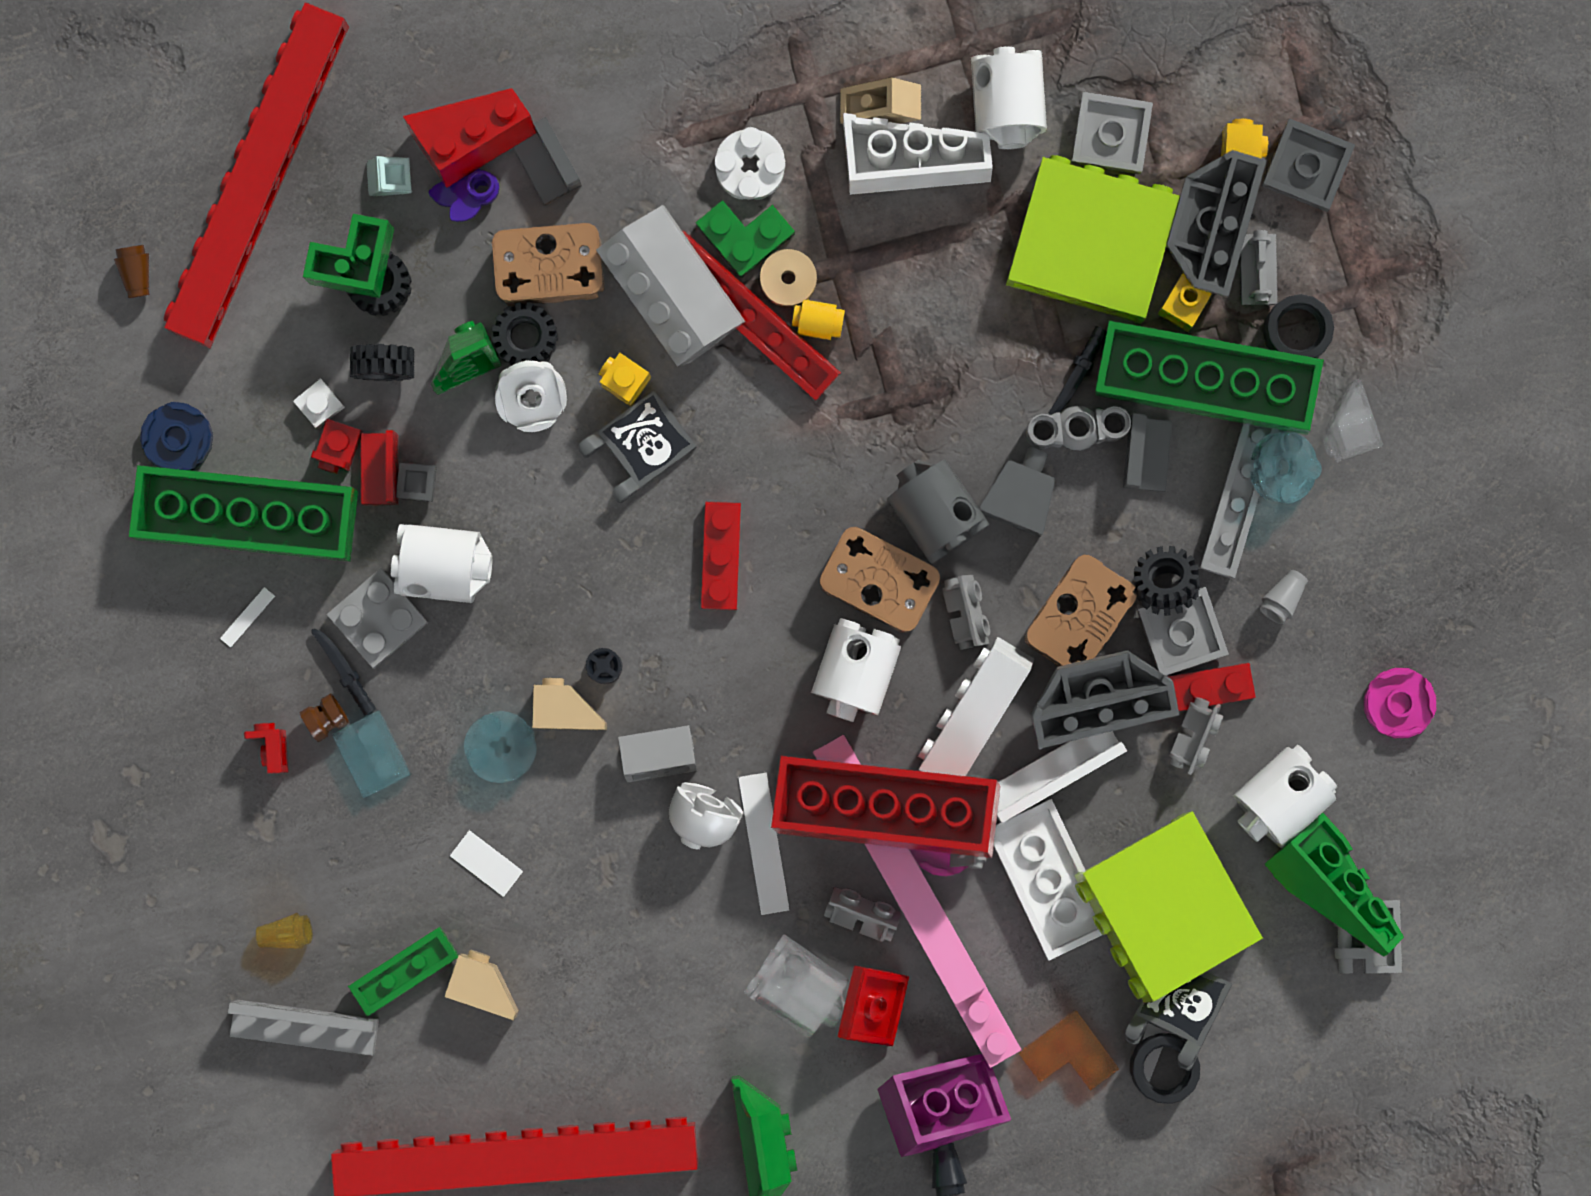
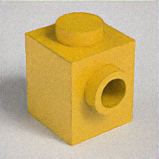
M1242 118L1234 119L1232 123H1227L1222 130L1221 157L1232 150L1258 158L1266 157L1268 136H1262L1263 125H1254L1253 120Z
M1182 273L1158 315L1188 332L1193 327L1212 293L1193 288L1184 273Z
M621 353L615 359L609 357L599 372V375L602 376L600 380L602 388L630 407H632L651 379L648 371Z

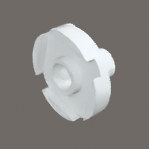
M748 127L744 130L736 131L725 138L718 148L715 157L717 179L721 187L734 198L741 200L764 199L774 193L782 183L785 170V158L782 147L773 136L756 128ZM745 157L750 159L756 157L759 160L756 164L759 170L755 173L751 170H748L746 173L743 172L741 169L744 166L742 159Z
M519 362L503 370L498 377V383L495 387L497 411L506 423L508 421L512 425L517 426V429L521 431L537 432L551 427L566 407L567 394L565 383L560 374L548 362ZM529 389L540 393V395L536 396L535 403H529L527 398L521 399V395L525 394L526 390Z

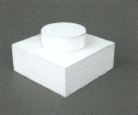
M321 378L293 401L317 430L326 423L327 419L333 418L345 408Z

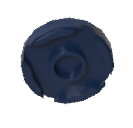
M170 402L148 414L141 427L140 442L145 455L156 467L191 471L201 465L208 457L212 449L213 432L210 422L200 410L187 403Z

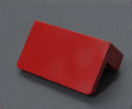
M386 430V433H361V505H399V499L396 498L399 473L398 434L394 430Z

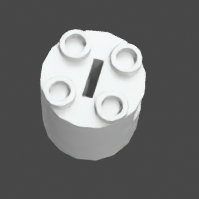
M998 47L993 50L994 55L992 56L976 55L971 57L975 131L988 134L990 140H995L998 143L999 149L1025 147L1039 134L1044 133L1047 130L1042 51L1028 50L1015 53L1014 47Z
M399 525L397 545L401 546L400 555H393L391 563V577H395L394 594L466 603L474 602L476 593L490 582L492 572V555L481 533L419 525Z
M840 618L838 625L834 624L811 693L831 700L827 714L854 722L857 710L874 715L879 714L901 646L898 645L899 639L894 638L889 633L874 629L872 635L865 633L866 629L860 627V624ZM867 646L865 657L857 660L859 649Z
M1296 745L1293 749L1286 747L1233 795L1245 812L1237 821L1256 842L1266 835L1280 848H1284L1336 801L1334 795L1337 788L1336 783L1324 771L1318 774L1311 767V757L1299 745ZM1302 780L1307 785V789L1295 791L1289 786V782Z

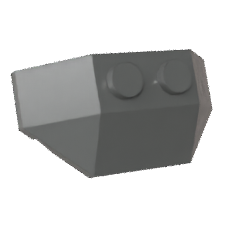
M1232 150L1185 178L1166 247L1193 288L1226 298L1229 297L1267 160Z
M1126 650L1057 667L1033 709L1031 716L1039 749L1177 716L1179 715L1172 679Z

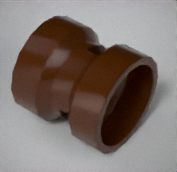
M331 693L321 699L319 706H308L300 711L304 724L317 742L328 737L329 731L332 728L341 729L349 724L344 710Z

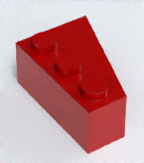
M513 88L403 116L411 136L446 188L536 134L531 115Z

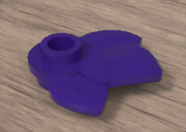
M479 168L447 188L441 181L433 186L428 193L437 204L451 207V221L463 222L475 217L483 205H488L497 198L499 183L492 173L482 171ZM479 186L488 187V190L484 193L476 192Z

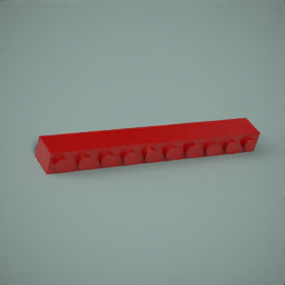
M306 2L301 11L297 10L294 13L290 23L292 33L288 42H283L277 52L276 62H278L274 75H268L264 82L262 94L265 96L260 107H255L249 117L248 126L251 127L246 139H241L234 153L236 163L232 172L228 171L224 175L220 185V191L223 192L217 205L213 204L207 214L206 223L209 225L204 237L200 236L196 240L192 250L194 260L189 270L185 269L181 274L178 282V288L181 289L175 302H170L165 311L164 321H166V325L164 328L171 333L211 349L349 29V25L343 17Z
M670 1117L665 1119L666 1124L651 1125L650 1119L629 1121L630 1127L615 1128V1122H603L593 1124L594 1130L579 1131V1125L557 1127V1133L544 1134L543 1128L522 1129L521 1135L507 1136V1131L505 1130L485 1132V1138L471 1139L470 1133L449 1135V1141L435 1142V1136L413 1138V1144L399 1145V1139L378 1140L376 1147H363V1143L359 1141L341 1143V1149H337L331 1154L334 1196H365L697 1170L695 1122H687V1117Z

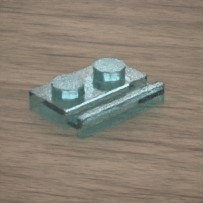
M376 711L332 734L363 798H367L412 775L380 711Z

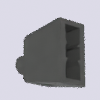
M1028 447L1022 465L1008 460L979 507L983 515L1041 537L1045 530L1055 478L1041 473L1048 454L1039 449Z

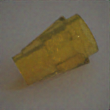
M298 913L256 928V940L260 948L302 949L305 944L312 942V925L307 915L300 916Z

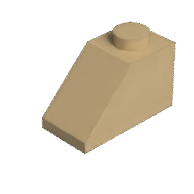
M887 78L842 88L840 124H843V113L854 114L858 118L872 120L873 117L888 119V122L899 124L921 120V85L896 78Z
M542 678V685H534L532 728L607 730L605 720L572 686L564 685V679Z
M470 950L468 955H459L445 997L514 1020L519 1010L497 965L489 963L490 956L474 950Z

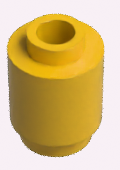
M803 299L802 306L795 305L792 326L798 327V335L831 340V337L840 338L845 310L836 309L837 305Z

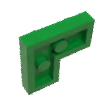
M723 200L695 222L699 230L740 278H743L795 235L794 229L773 205L746 227Z

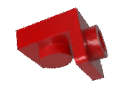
M327 419L317 450H313L311 458L319 462L317 468L333 474H338L339 469L350 471L363 431Z
M275 723L253 724L254 731L244 732V739L265 738L266 745L261 746L260 756L262 766L267 767V773H289L286 730L276 729Z

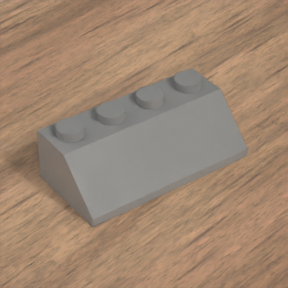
M664 205L621 229L596 249L677 367L692 363L745 322Z

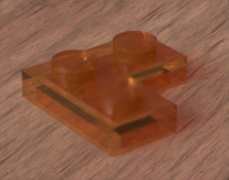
M1076 1010L1018 1052L1040 1083L1068 1062H1070L1090 1091L1119 1070L1118 1066Z

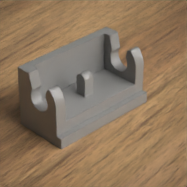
M689 725L618 737L623 772L627 783L697 771Z

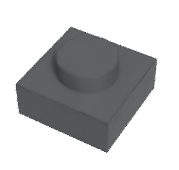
M399 463L396 498L433 502L437 467L433 465Z

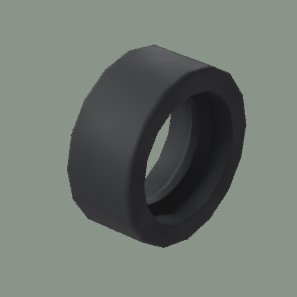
M1303 294L1288 296L1278 302L1265 318L1263 328L1265 344L1269 350L1317 358L1325 352L1332 341L1334 333L1332 314L1325 304L1313 296ZM1290 310H1307L1318 321V339L1308 349H1290L1279 338V320Z
M1158 1033L1146 1037L1136 1046L1130 1058V1074L1134 1085L1146 1098L1157 1103L1173 1104L1184 1100L1195 1090L1200 1079L1201 1065L1198 1056L1192 1069L1186 1070L1183 1081L1175 1088L1161 1090L1153 1087L1147 1081L1144 1074V1062L1153 1050L1161 1047H1170L1180 1053L1186 1044L1185 1040L1172 1034Z

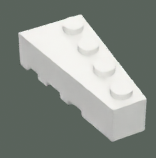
M843 113L850 195L991 182L992 158L990 139L986 133L944 127L941 130L923 127V124L909 123V125L888 122V119L873 117L872 120L858 118L854 114Z
M997 637L990 650L983 648L973 665L978 669L973 679L970 681L965 678L955 694V697L960 699L955 709L952 711L947 708L936 727L940 728L941 732L937 739L933 741L929 738L919 753L918 757L923 759L919 770L966 776L1030 672L1034 658Z

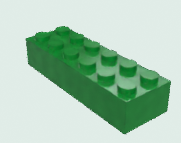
M1109 321L1095 392L1098 397L1308 435L1311 429L1324 360Z
M137 465L129 537L140 541L351 562L358 491L353 487Z

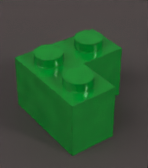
M353 214L346 248L310 242L303 278L310 285L380 298L394 234L393 226L388 220Z

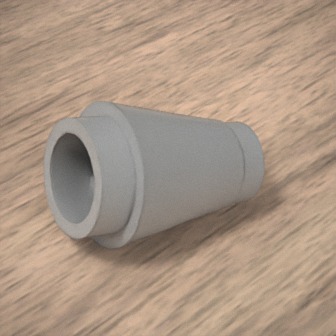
M1290 570L1261 599L1263 604L1260 607V611L1267 618L1278 624H1284L1287 619H1292L1305 585L1308 582L1307 578L1298 571Z

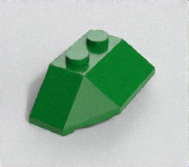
M740 1075L732 1076L731 1081L749 1196H781L791 1183V1172L797 1171L794 1149L787 1150L785 1136L792 1135L789 1114H782L778 1103Z

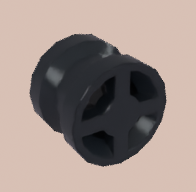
M599 648L589 654L585 668L588 676L593 681L599 684H610L620 677L623 664L616 652L608 648Z

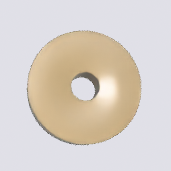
M793 249L777 251L766 259L761 268L760 283L762 291L772 303L780 307L791 308L795 307V305L803 304V299L808 300L816 288L817 274L815 266L810 258L800 251ZM785 273H792L795 276V281L792 284H785L781 278Z

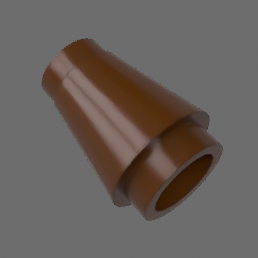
M144 245L116 249L117 258L114 259L128 298L150 295L148 289L149 253H145Z

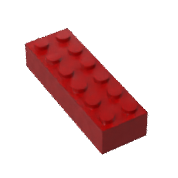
M781 756L771 828L778 834L992 858L1001 786L995 779Z

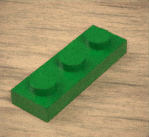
M440 926L348 987L368 1017L457 959L459 954Z

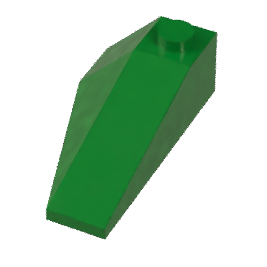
M474 321L464 323L454 329L456 334L448 337L431 382L433 391L437 395L502 366L487 331L481 322L476 325Z
M1322 812L1284 848H1280L1264 865L1288 892L1385 957L1404 936L1383 900L1374 897L1366 884V881L1370 878L1364 868L1358 870L1349 855V852L1353 849L1348 840Z

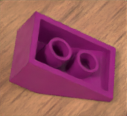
M983 1054L893 1075L877 1089L901 1157L932 1150L1011 1121L993 1067H989Z

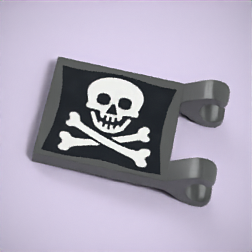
M655 390L579 444V451L585 458H589L606 444L629 474L630 478L613 489V497L619 503L626 501L651 480L697 448Z
M1206 971L1154 1002H1143L1142 1000L1125 1031V1040L1133 1045L1139 1044L1147 1024H1152L1187 1041L1178 1056V1066L1188 1071L1191 1070L1232 987V983Z

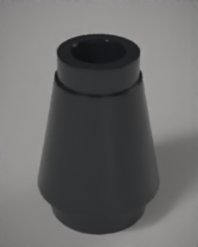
M954 1143L933 1149L932 1189H936V1196L964 1194V1184H967V1180Z

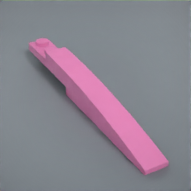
M844 735L813 751L817 760L860 764ZM864 844L989 1067L991 1068L1021 1051L1018 1042L910 850L907 848Z

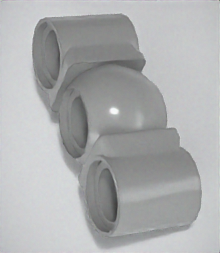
M1072 406L1065 409L1062 413L1036 415L1029 422L1025 436L1027 442L1036 449L1043 450L1051 446L1060 448L1063 445L1071 450L1081 451L1090 448L1094 443L1119 441L1128 433L1131 427V418L1127 411L1121 407L1113 406L1105 410L1097 408L1092 411L1085 406ZM1108 416L1118 417L1122 422L1121 432H1109L1104 425L1105 418ZM1075 419L1083 421L1087 427L1086 435L1082 437L1072 435L1069 431V422ZM1038 423L1047 424L1051 428L1052 437L1045 441L1037 439L1033 433V427Z

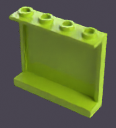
M1050 155V158L1043 157L1006 285L1142 324L1147 316L1180 196L1172 194L1173 189L1164 185L1153 184L1152 188L1140 185L1137 178L1129 175L1120 174L1116 178L1105 175V170L1097 166L1084 165V168L1070 165L1071 161L1062 156Z
M1193 811L1179 815L1172 819L1169 824L1093 867L1074 875L1078 882L1075 884L1078 895L1083 902H1089L1095 913L1093 916L1095 926L1102 935L1106 934L1113 946L1110 948V952L1115 962L1120 967H1125L1131 978L1128 980V985L1137 999L1142 998L1143 1002L1158 1000L1263 939Z

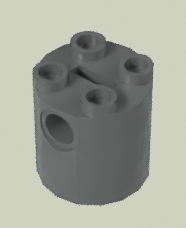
M920 459L915 461L896 475L899 479L898 490L887 498V501L930 564L935 563L948 554V551L955 550L972 538L970 534L974 536L990 525L946 459L936 464L924 463Z

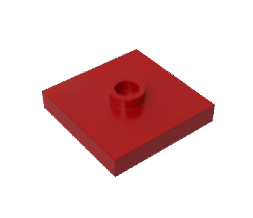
M854 965L837 1037L893 1047L909 976Z

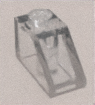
M1361 378L1347 385L1325 429L1327 436L1323 437L1325 449L1330 457L1334 456L1336 463L1376 451L1383 447Z

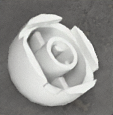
M685 782L681 784V787H677L671 800L669 820L675 832L682 837L681 842L684 845L693 849H700L701 846H718L729 840L743 815L742 809L727 796L724 802L711 796L716 790L696 783Z

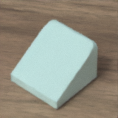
M376 156L367 162L369 196L412 193L409 158Z

